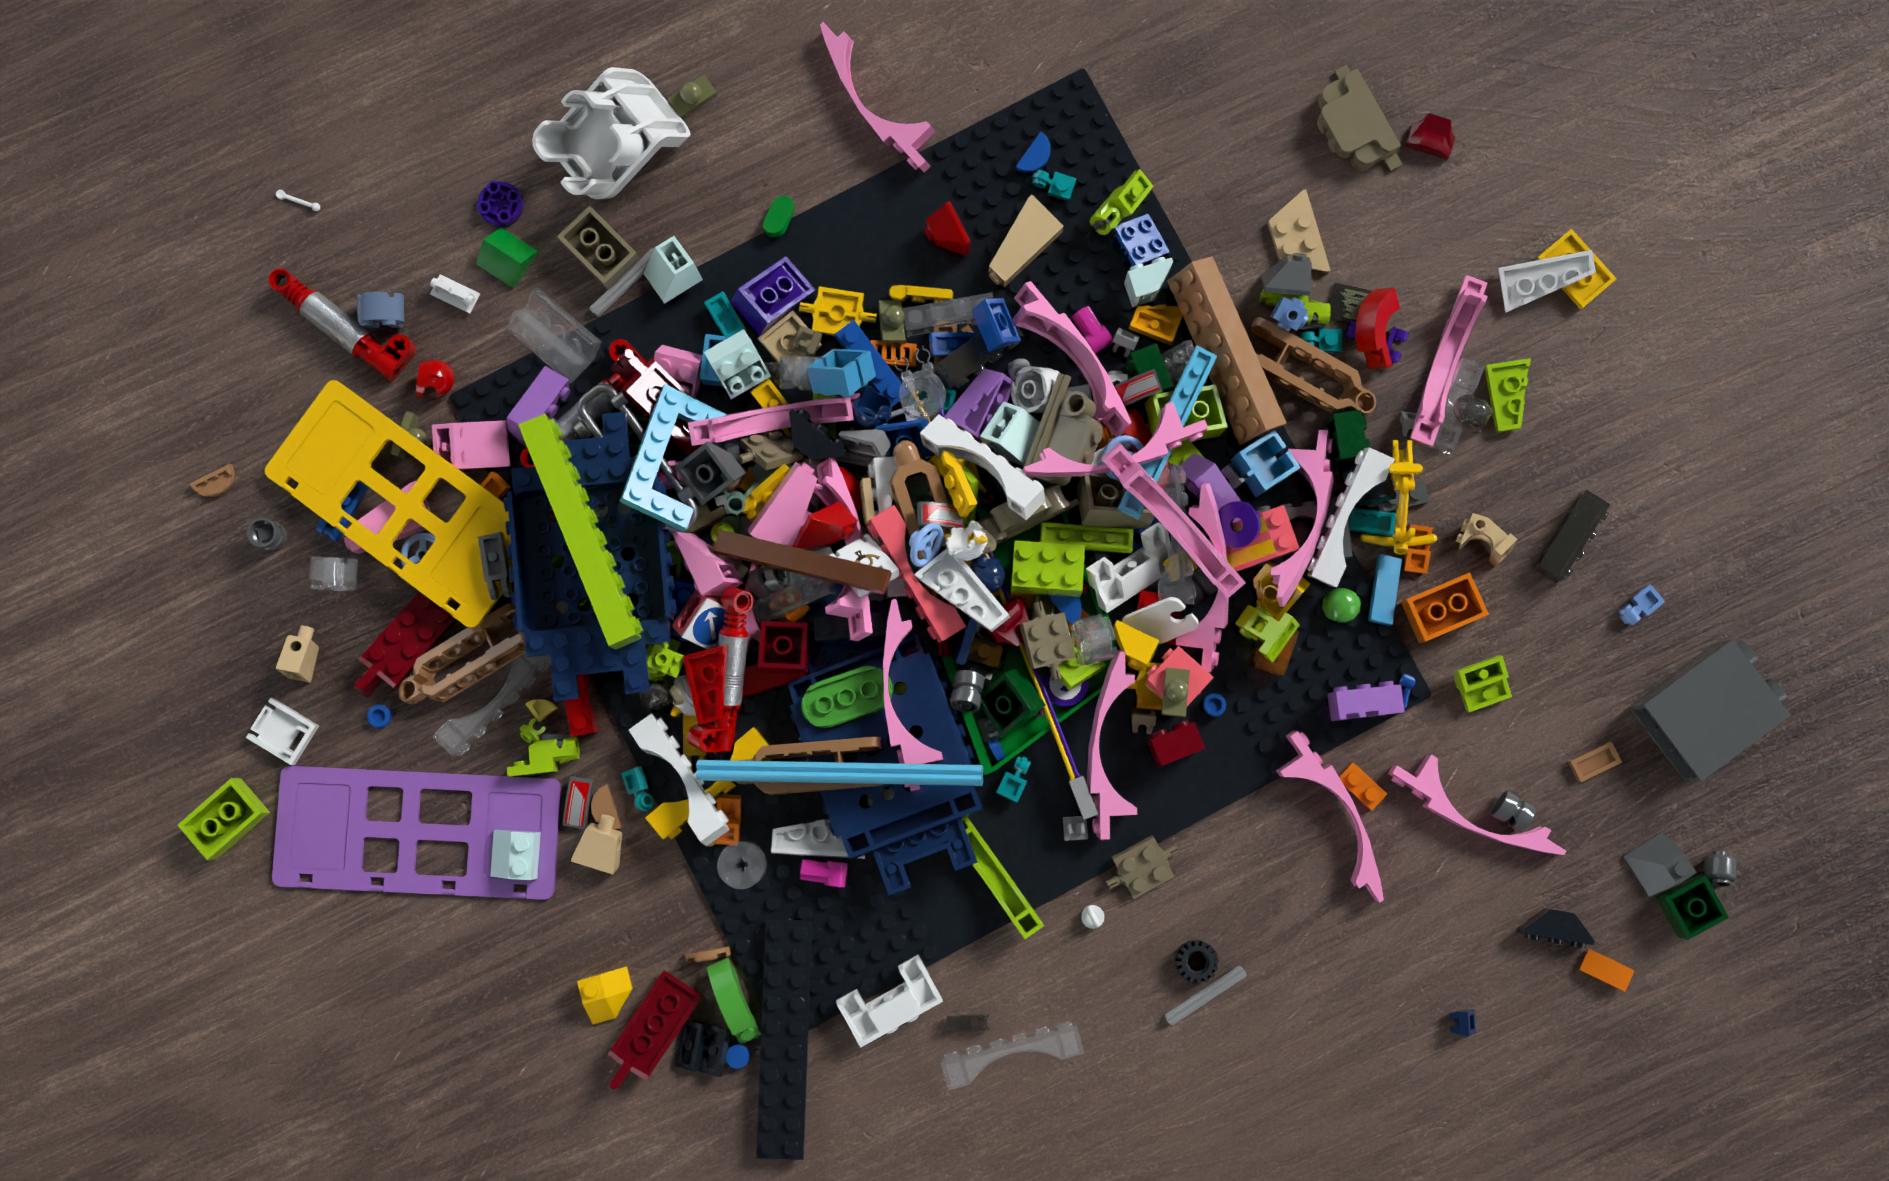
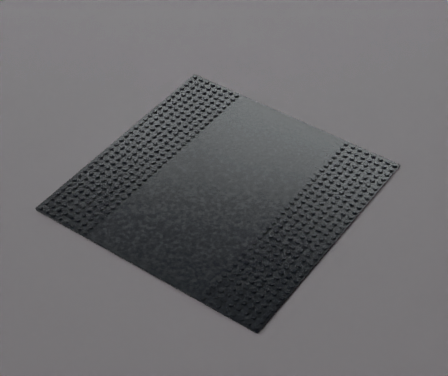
M1079 69L919 152L931 166L925 172L920 168L915 170L905 159L791 218L783 235L770 237L764 232L696 267L703 280L665 304L653 289L452 393L450 400L462 423L507 421L510 412L546 366L569 379L570 394L565 401H562L556 414L553 416V418L558 420L571 407L575 406L585 393L599 385L604 379L608 380L615 374L611 370L615 362L609 354L610 345L615 340L623 339L629 342L646 362L651 358L654 359L655 351L662 345L703 355L705 334L723 336L704 302L722 291L730 302L738 288L784 257L791 261L815 289V292L802 303L814 304L818 296L819 287L864 293L863 311L877 314L876 323L862 321L860 329L870 342L871 340H881L878 303L879 300H893L889 294L891 286L905 285L952 290L954 294L953 302H948L947 305L934 304V300L916 303L911 301L912 298H907L902 302V310L905 314V343L917 344V349H919L917 358L924 362V369L923 363L918 362L917 358L916 367L907 368L912 376V383L932 386L924 370L931 368L927 360L930 353L929 334L934 333V323L957 322V332H963L961 329L966 325H969L973 332H980L971 310L984 299L999 298L1004 299L1010 316L1013 319L1021 308L1014 297L1023 285L1030 281L1058 314L1065 313L1081 335L1082 333L1073 321L1072 316L1082 308L1089 306L1101 326H1105L1113 340L1118 328L1140 336L1134 351L1157 343L1173 384L1171 391L1175 390L1191 357V351L1196 345L1183 316L1171 345L1129 329L1137 307L1132 308L1124 285L1127 272L1131 268V262L1128 259L1129 254H1124L1126 249H1121L1122 245L1114 237V228L1108 234L1101 235L1091 225L1090 219L1116 188L1123 186L1134 171L1141 168L1087 71ZM1041 131L1047 136L1051 145L1050 157L1047 164L1041 170L1049 173L1050 179H1053L1055 172L1077 178L1069 202L1049 196L1050 186L1046 185L1045 188H1039L1033 185L1032 176L1036 171L1023 173L1016 170L1017 164ZM1151 189L1132 215L1122 218L1118 225L1149 214L1170 251L1168 254L1160 257H1165V259L1172 258L1173 263L1154 302L1141 306L1149 305L1154 307L1165 304L1166 307L1178 306L1167 280L1185 268L1192 260ZM1033 195L1064 226L1063 233L1004 288L1001 284H995L989 277V265L1028 198ZM949 201L971 241L970 254L968 255L936 246L933 240H928L924 232L926 219ZM1153 260L1143 263V266L1152 264ZM731 303L746 328L747 335L752 340L753 345L770 373L771 377L769 379L788 404L813 400V391L807 367L818 359H822V356L832 349H844L835 336L822 334L823 336L820 341L822 346L816 351L815 356L810 355L791 372L786 374L758 340L761 335L755 331ZM798 305L793 311L812 330L814 320L812 313L799 312L800 305ZM1015 326L1021 341L992 351V356L958 357L957 369H935L934 357L929 359L934 369L933 374L938 388L956 391L954 404L983 369L1003 373L1012 379L1008 371V364L1016 359H1025L1032 367L1050 368L1070 376L1071 380L1068 388L1088 385L1089 383L1077 364L1061 348L1040 334ZM975 341L976 348H979V343ZM1112 343L1095 354L1107 374L1110 371H1122V374H1127L1125 366L1130 354L1127 357L1124 356L1126 352L1125 347L1119 346L1115 353L1113 352L1115 343ZM878 348V352L882 356V348ZM887 349V359H891V349ZM896 349L897 360H900V349ZM905 349V358L909 361L910 349ZM620 350V351L618 352L619 355H620V354L622 355V354L624 353V351ZM889 366L909 392L906 382H903L902 374L903 378L910 376L906 371V367H897L902 370L898 371L895 366ZM1209 375L1203 386L1213 385ZM869 381L868 384L866 385V386H872V387H873V385H872V383H871L870 381ZM702 382L700 383L696 400L727 415L762 409L750 393L760 383L732 399L729 397L724 386L703 385ZM866 386L859 388L855 393H860ZM1090 388L1091 398H1092V401L1094 402L1093 394H1092V391H1091V388ZM909 394L892 406V412L908 407ZM1010 395L1007 403L1015 405ZM1142 401L1125 407L1127 412L1136 408L1145 424L1148 422L1145 406L1142 404ZM632 402L627 404L634 416H644V413ZM616 407L610 411V413L620 412ZM1224 408L1223 412L1228 426L1219 437L1192 441L1202 456L1215 463L1220 472L1224 467L1232 463L1230 460L1235 455L1256 442L1253 441L1241 446L1239 445ZM918 409L920 419L924 420L923 416L921 415ZM924 409L930 422L940 415V412ZM1029 413L1037 421H1041L1043 414ZM905 414L890 418L888 424L906 422ZM601 420L597 423V426L603 433V421ZM855 420L837 422L838 438H840L838 435L840 431L869 430L858 425ZM1284 426L1275 430L1286 445L1282 451L1275 455L1277 459L1285 454L1288 449H1296ZM508 433L510 466L486 468L488 474L491 471H496L510 485L511 488L508 491H513L512 469L525 468L521 463L520 456L526 447L510 439ZM746 435V436H742V437H738V438L742 439V438L749 437V436H751V435ZM669 438L663 455L664 459L667 462L674 460L680 462L686 459L688 455ZM922 457V459H923L924 461H926V462H928L929 459H930V458L926 459L925 457ZM532 458L529 459V465H534ZM837 461L838 467L846 469L860 482L862 480L861 477L867 474L868 467ZM746 462L743 463V467L748 470L749 467H754L756 463ZM1170 466L1181 487L1169 494V496L1186 513L1193 505H1199V501L1175 473V468ZM1299 471L1294 472L1257 498H1255L1245 482L1233 489L1242 502L1249 503L1255 511H1257V507L1270 506V509H1273L1282 504H1293V507H1300L1302 503L1316 501L1317 505V497L1313 488ZM1072 476L1070 482L1061 487L1062 493L1068 502L1075 499L1078 500L1076 486L1080 480L1079 476ZM674 488L666 490V496L670 498L672 496L683 503ZM736 488V489L738 490V492H741L742 494L745 493V492H743L742 490H740L739 488ZM506 492V494L502 497V501H503V502H504V498H507V492ZM696 496L693 498L695 502L699 501ZM714 498L706 502L710 506L711 512L721 506L724 508V505L716 506ZM873 501L874 510H876V502ZM597 505L594 510L595 514L603 512V508L606 505ZM742 512L740 513V517L747 515ZM1068 519L1069 523L1073 524L1072 519ZM1306 519L1290 520L1299 548H1301L1308 539L1314 523ZM713 526L695 534L710 546L714 543L711 538ZM1168 531L1172 549L1177 554L1184 548ZM1137 533L1133 536L1137 544L1142 541ZM842 539L836 543L826 545L836 555V551L845 547L846 543ZM625 548L622 551V558L625 561H630L635 556L632 548ZM1317 548L1315 549V552H1314V555H1313L1314 558H1315V556H1316V554H1317V552H1318V550H1319V549H1317ZM1353 550V557L1345 559L1346 568L1337 587H1332L1307 576L1309 570H1305L1302 577L1310 585L1286 612L1295 618L1299 623V627L1273 663L1266 659L1259 651L1264 642L1259 639L1255 641L1252 638L1244 637L1239 633L1241 628L1235 624L1248 605L1254 608L1257 606L1256 601L1258 597L1253 579L1262 568H1257L1256 565L1237 572L1245 581V584L1229 597L1228 624L1225 628H1218V630H1221L1220 643H1216L1219 661L1218 665L1214 666L1211 672H1208L1213 676V679L1201 691V694H1198L1187 706L1185 718L1161 715L1162 710H1155L1156 722L1152 733L1163 729L1170 732L1173 730L1172 725L1185 720L1189 724L1195 722L1205 749L1157 767L1147 744V740L1152 738L1150 734L1146 733V726L1143 724L1139 725L1137 733L1132 731L1131 708H1136L1137 705L1135 689H1124L1109 707L1101 726L1099 736L1100 759L1108 781L1123 799L1137 807V815L1110 816V839L1101 840L1093 832L1092 822L1093 819H1096L1095 815L1086 819L1088 839L1064 841L1063 817L1082 815L1070 787V775L1052 729L994 772L987 775L983 773V785L976 788L984 810L967 817L1033 910L1116 866L1112 856L1153 835L1156 842L1159 843L1282 777L1279 776L1276 770L1298 756V753L1286 737L1290 732L1298 731L1299 734L1303 732L1310 742L1308 747L1312 753L1316 752L1321 756L1397 715L1388 714L1331 721L1327 694L1334 692L1333 688L1347 686L1348 690L1357 689L1356 685L1370 684L1371 688L1380 687V682L1393 681L1394 685H1400V679L1405 673L1415 679V685L1409 693L1407 707H1404V711L1431 696L1427 683L1394 624L1386 626L1368 621L1373 586ZM1109 552L1108 554L1115 565L1131 555V553ZM1296 552L1283 556V562L1289 559L1291 556H1293ZM743 561L745 565L751 568L752 562ZM1085 561V562H1084V563H1085V566H1086V568H1088L1089 565H1088L1087 561ZM676 565L669 566L670 576L676 577ZM683 565V578L691 580L687 577L689 571ZM1193 571L1187 575L1193 576ZM1169 573L1142 590L1184 599L1185 609L1182 610L1181 619L1192 613L1198 619V623L1210 611L1218 592L1217 590L1210 596L1205 594L1204 600L1193 607L1180 591L1177 585L1178 581L1173 584L1170 582L1172 578ZM748 575L743 580V584L737 588L745 590ZM1335 588H1347L1355 592L1361 602L1360 612L1356 618L1347 623L1327 618L1322 609L1323 598L1327 592ZM783 590L765 598H758L752 592L753 610L760 629V619L783 613L774 600ZM823 592L819 593L814 599L823 597ZM1138 593L1108 612L1111 626L1108 627L1111 635L1114 634L1113 630L1117 620L1122 622L1125 615L1135 612ZM630 594L628 596L635 607L639 602V598L635 594ZM908 597L885 598L882 602L887 616L889 615L891 601L896 599L901 621L911 620L912 630L904 638L918 633L926 654L930 653L933 659L938 658L942 671L938 673L941 681L946 680L950 693L947 694V697L950 699L953 692L952 685L942 658L938 656L936 641L932 639L927 630L929 625L925 618L922 620L915 610L917 604L914 599H909ZM877 600L869 601L870 604L878 602ZM671 636L672 639L681 642L677 653L683 656L708 650L689 640L684 642L680 641L678 637ZM753 640L746 655L745 667L758 663L760 642ZM1162 643L1157 646L1150 663H1163L1164 660L1161 658L1170 648L1174 651L1179 646L1199 665H1202L1203 648ZM684 662L678 677L686 674ZM1127 665L1128 669H1125V673L1134 674L1136 680L1139 670H1135ZM623 671L591 674L638 767H642L647 785L658 806L662 803L688 800L685 784L672 764L658 756L647 754L643 751L629 731L630 728L650 714H653L657 719L661 717L669 728L666 730L669 737L672 735L675 737L680 745L678 751L683 755V713L676 717L670 714L674 704L669 690L674 685L676 678L667 675L664 685L649 679L650 692L625 694ZM788 684L742 697L740 709L737 710L733 750L735 742L753 727L759 731L769 745L800 743L798 728L794 726L790 716L792 713L790 705L794 703ZM1401 685L1402 696H1403L1405 687ZM1100 693L1059 723L1078 773L1084 777L1086 784L1088 748L1095 708ZM1210 694L1221 695L1226 701L1224 713L1217 717L1205 714L1202 709V702L1206 696ZM958 711V720L956 721L957 724L962 723L966 736L963 737L965 746L970 745L974 755V758L971 759L972 765H980L962 713ZM913 726L909 733L915 739H919L923 735V730L920 726ZM733 750L717 752L718 756L713 753L712 756L706 755V760L730 761ZM879 750L867 751L866 753L869 756H874ZM845 753L844 761L846 763H855L857 760L856 753ZM692 756L693 774L697 772L696 764L699 756ZM1018 756L1021 758L1026 757L1028 758L1027 761L1031 762L1026 774L1021 773L1019 776L1026 780L1027 783L1018 802L996 793L1006 771L1015 775L1016 770L1013 767ZM806 758L772 759L771 761L806 762ZM703 780L702 788L706 791L716 781ZM733 782L736 786L727 794L741 795L739 845L714 844L708 847L699 841L687 822L680 827L682 831L674 837L761 1008L763 1000L766 919L813 920L809 1030L840 1014L841 1011L837 1006L836 1000L857 989L864 1001L904 980L898 966L909 959L919 955L924 966L928 967L1012 922L975 867L971 865L955 871L947 849L904 865L912 888L888 896L873 852L865 854V859L772 854L773 829L829 819L828 814H825L821 805L823 800L821 793L817 791L769 795L768 793L765 794L755 784ZM904 786V789H905L906 791L912 792V791H910V787H906V788H905V786ZM1090 793L1091 797L1096 796V793ZM863 795L859 801L860 806L864 809L870 807L867 801L868 795ZM802 860L847 863L845 887L800 880Z

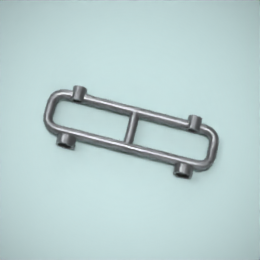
M599 384L579 399L577 412L581 420L574 425V429L582 439L589 438L591 435L594 438L604 437L587 412V404L599 394L606 393L620 412L627 413L628 424L642 442L645 430L628 408L627 404L631 401L622 392L618 393L611 385ZM663 457L659 468L676 490L679 499L694 509L687 527L689 528L698 517V507L693 500L695 495L688 486L684 487ZM666 524V529H669L670 536H673L672 532L674 531L683 532Z

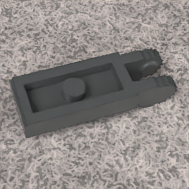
M497 532L479 536L478 541L484 579L487 582L491 600L498 599V588L495 582L500 580L503 594L505 597H511L512 586L509 580V566L504 534Z

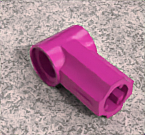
M1089 306L1082 308L1072 316L1073 321L1095 354L1114 343L1109 331L1105 326H1101Z
M803 859L800 880L845 887L848 864Z

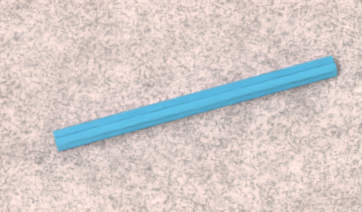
M698 760L696 764L697 780L983 785L982 765Z

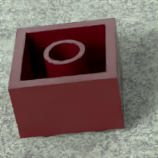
M761 621L758 668L760 671L808 674L811 629L809 624Z
M1185 720L1172 725L1173 730L1170 732L1163 729L1150 734L1152 739L1147 740V744L1157 767L1205 749L1195 722L1189 724Z

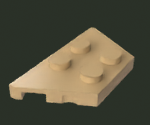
M1306 189L1302 190L1268 221L1277 257L1280 261L1286 255L1293 256V253L1306 254L1311 260L1312 270L1322 271V273L1327 274L1331 271L1307 191Z

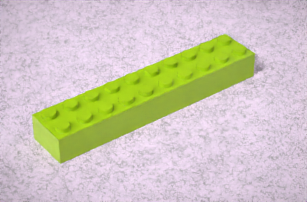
M542 414L518 424L608 645L616 650L642 639L640 634L643 632L642 625L639 619H636L631 613L634 610V606L630 597H627L622 591L625 588V584L621 575H618L613 569L616 566L613 555L604 547L607 541L603 532L596 528L595 524L598 523L597 516L594 510L587 506L586 502L590 501L585 488L578 484L577 480L581 478L576 466H573L572 462L568 460L572 456L568 446L559 438L563 434L558 423L553 418L549 419L546 414Z

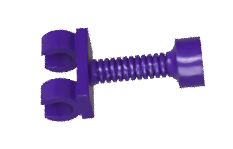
M1350 320L1345 331V338L1355 339V321ZM1394 326L1389 329L1386 342L1391 362L1398 363L1402 354L1398 351L1390 350L1392 341L1394 339L1399 342H1405L1409 333Z

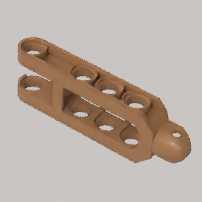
M1261 317L1255 318L1250 328L1251 331L1281 349L1275 362L1262 354H1256L1267 379L1330 414L1350 409L1352 411L1361 410L1362 415H1368L1375 409L1376 398L1372 392L1361 386L1358 370L1269 320ZM1288 355L1295 356L1341 382L1344 391L1339 400L1325 393L1323 388L1320 387L1318 389L1304 381L1305 378L1297 377L1284 370L1285 367L1283 365Z
M905 440L899 442L894 448L893 457L897 468L889 484L898 512L906 524L905 534L909 544L911 535L920 529L905 485L907 476L922 472L926 476L930 488L928 493L929 496H932L933 501L948 504L937 467L920 459L915 444ZM942 528L944 535L951 534V530ZM943 537L942 546H945L947 549V540ZM934 539V541H933V545H932V547H931V550L933 549V547H934V545H935L936 539ZM920 550L917 552L919 560L924 559V552ZM916 566L917 572H918L920 569H922L924 566H922V567ZM921 582V585H922L928 592L934 591V590H932L930 587H928L926 584H924L923 582Z
M511 602L487 615L478 627H468L418 657L413 667V675L403 680L400 684V699L408 704H415L428 697L429 699L444 703L525 654V635L519 633L511 639L508 637L500 643L496 637L514 626L513 615L516 614V605H513ZM488 641L490 649L485 651L486 654L473 662H467L466 666L455 673L447 674L446 678L440 682H435L436 672Z
M881 737L762 746L752 759L739 761H771L772 759L834 754L835 762L845 763L844 753L882 750ZM735 781L739 784H755L765 794L768 793L769 795L884 785Z

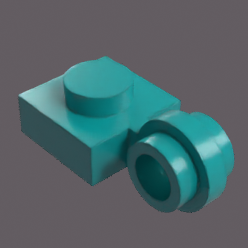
M1037 170L1036 173H1033L1032 184L1039 188H1045L1046 185L1050 186L1049 196L1069 202L1077 178L1055 172L1053 179H1050L1049 173Z
M1319 328L1318 337L1315 336L1314 332H1302L1299 337L1313 346L1318 344V348L1326 353L1342 352V329Z
M1018 756L1013 767L1016 770L1015 775L1006 771L996 793L1018 802L1027 783L1026 780L1019 776L1021 773L1026 774L1031 762L1027 761L1028 758Z
M639 766L621 773L628 795L634 794L635 808L642 812L650 810L653 805V798L643 791L648 788L642 767Z

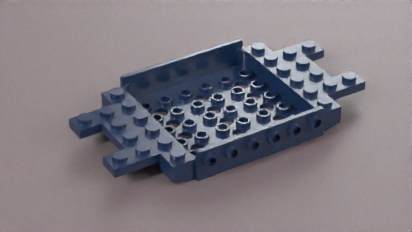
M626 412L602 414L604 437L565 440L563 442L568 446L572 458L568 459L569 462L576 466L581 479L577 480L578 484H581L588 494L590 501L586 502L587 506H590L591 510H595V507L599 504L607 506V514L603 517L597 516L598 523L595 525L596 528L603 532L607 541L604 547L610 551L616 562V566L613 569L623 579L625 588L622 589L623 593L627 596L635 594L639 598L638 604L631 613L636 619H639L642 625L643 632L640 633L642 639L615 650L608 645L593 606L587 612H582L579 609V602L585 598L589 599L558 521L553 522L548 519V512L552 509V506L536 467L512 469L513 491H507V498H504V508L509 513V521H506L507 535H510L511 544H508L507 551L508 557L512 558L513 565L512 568H509L510 581L514 582V591H511V601L513 605H516L513 625L515 629H518L519 633L525 635L526 656L550 655L554 701L579 699L577 675L623 671L625 694L650 692L646 646L671 643L670 620H674L673 613H676V601L672 599L674 578L673 575L670 576L669 567L672 566L671 552H668L667 544L670 543V531L666 529V523L632 507L626 515L618 512V505L621 503L619 501L636 458H630ZM656 474L651 489L666 495V485L662 483ZM625 548H632L635 552L634 558L630 561H625L622 558V551ZM560 554L564 557L565 562L562 567L556 568L552 565L551 560L555 555ZM559 601H566L568 604V610L564 614H558L555 610V605Z
M881 600L869 605L870 613L884 612L888 620ZM814 626L810 627L809 675L787 683L794 703L790 705L792 711L790 716L794 726L798 728L800 734L798 735L799 742L881 737L882 750H879L874 756H869L866 752H855L857 755L855 763L899 764L897 750H901V747L899 745L893 748L888 745L889 733L885 708L876 713L832 728L814 726L804 717L801 708L804 694L814 683L863 666H874L883 670L885 642L864 643L862 640L843 641L842 645L819 647L815 642ZM918 633L902 639L894 652L888 673L893 684L891 704L896 716L908 732H910L913 726H920L923 730V735L917 740L932 749L942 752L943 760L926 764L972 765L971 759L974 758L970 745L965 746L963 737L966 736L962 723L957 724L955 719L958 711L949 704L947 694L950 693L946 680L941 681L938 672H941L942 668L938 658L933 659L930 653L926 654ZM898 682H903L907 686V691L903 695H896L894 693V686ZM834 754L805 757L806 762H835ZM884 784L882 786L817 792L821 793L823 799L821 801L822 808L825 814H828L831 821L829 823L831 833L836 838L842 839L849 859H855L873 852L888 896L912 888L904 865L947 849L955 871L978 863L962 818L984 810L976 788L981 786L920 785V790L908 792L904 789V784ZM887 786L892 787L895 791V795L891 800L883 799L881 794L882 790ZM863 795H870L873 799L872 806L867 809L862 808L859 803Z

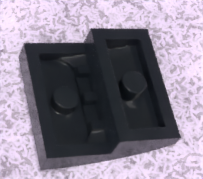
M687 1020L681 1030L674 1066L689 1071H699L715 1077H722L731 1036L730 1029Z

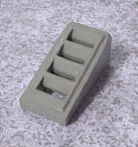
M883 430L840 431L838 434L840 439L847 444L846 449L857 453L883 457L891 446Z

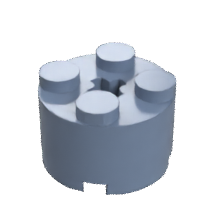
M387 292L357 294L359 326H367L368 329H380L382 324L389 326V328H403V323L405 322L404 295L394 293V297H390Z

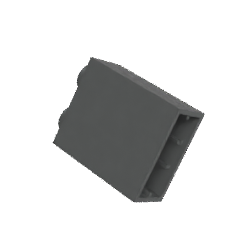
M1732 639L1714 643L1629 706L1630 710L1684 782L1703 781L1791 716L1783 705L1788 699L1785 691L1774 680L1767 679L1765 681L1754 667L1759 663L1756 653L1743 641L1736 643Z

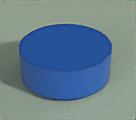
M1210 694L1204 698L1202 709L1208 716L1217 717L1224 713L1226 701L1219 694Z
M375 705L369 709L367 720L373 727L384 728L390 724L392 712L387 706Z
M994 737L987 741L997 761L1003 760L1006 755L997 738Z
M735 1044L727 1051L726 1061L732 1068H742L750 1059L748 1048L742 1044Z

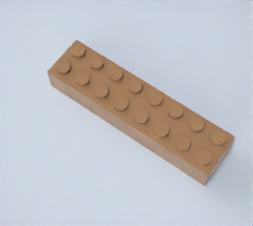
M1213 256L1191 262L1167 281L1195 345L1217 355L1208 375L1212 384L1217 386L1221 404L1234 431V435L1241 446L1261 439L1273 430L1285 425L1286 421Z

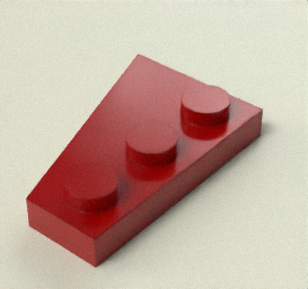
M727 645L683 656L698 725L723 719Z

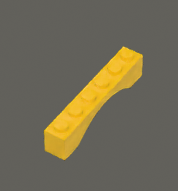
M753 727L735 742L730 761L752 759L762 746H768L769 743ZM716 781L705 792L709 791L717 802L716 797L721 792L727 794L736 786L733 783L735 781ZM689 799L679 802L662 803L645 817L662 839L669 837L672 840L682 831L680 827L686 822L688 823Z

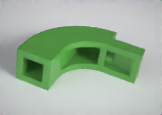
M729 958L708 966V975L716 1000L732 1035L736 1036L740 1044L761 1036L760 1027L746 1003L737 972Z

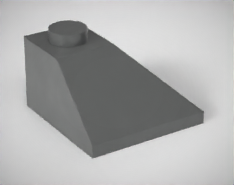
M1293 253V256L1286 255L1261 274L1260 280L1264 292L1310 296L1312 268L1310 258L1303 253Z
M710 442L703 444L674 467L702 505L746 473L731 453Z
M1663 832L1658 833L1622 856L1647 896L1674 887L1696 874L1695 869L1684 852Z

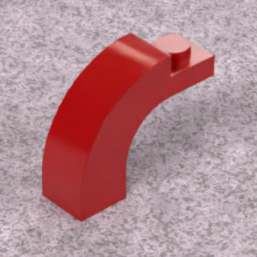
M1395 287L1373 290L1366 296L1358 312L1356 321L1358 352H1364L1368 369H1384L1392 365L1386 342V326L1390 316L1400 309Z

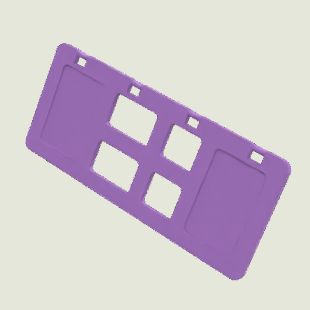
M287 766L282 769L280 774L272 881L280 887L549 899L555 891L562 787L558 780L549 778ZM371 786L400 787L403 789L402 817L399 822L369 821L366 818L368 789ZM423 789L470 791L472 793L470 824L421 823L419 821L421 791ZM494 830L541 832L538 879L518 880L491 877ZM367 837L396 838L399 840L398 869L396 873L365 872L363 870L364 841ZM437 840L468 843L466 875L462 877L417 874L415 866L418 841ZM301 874H313L312 882H300ZM372 877L384 878V886L371 885ZM443 881H456L455 889H443ZM515 884L527 885V893L514 892Z

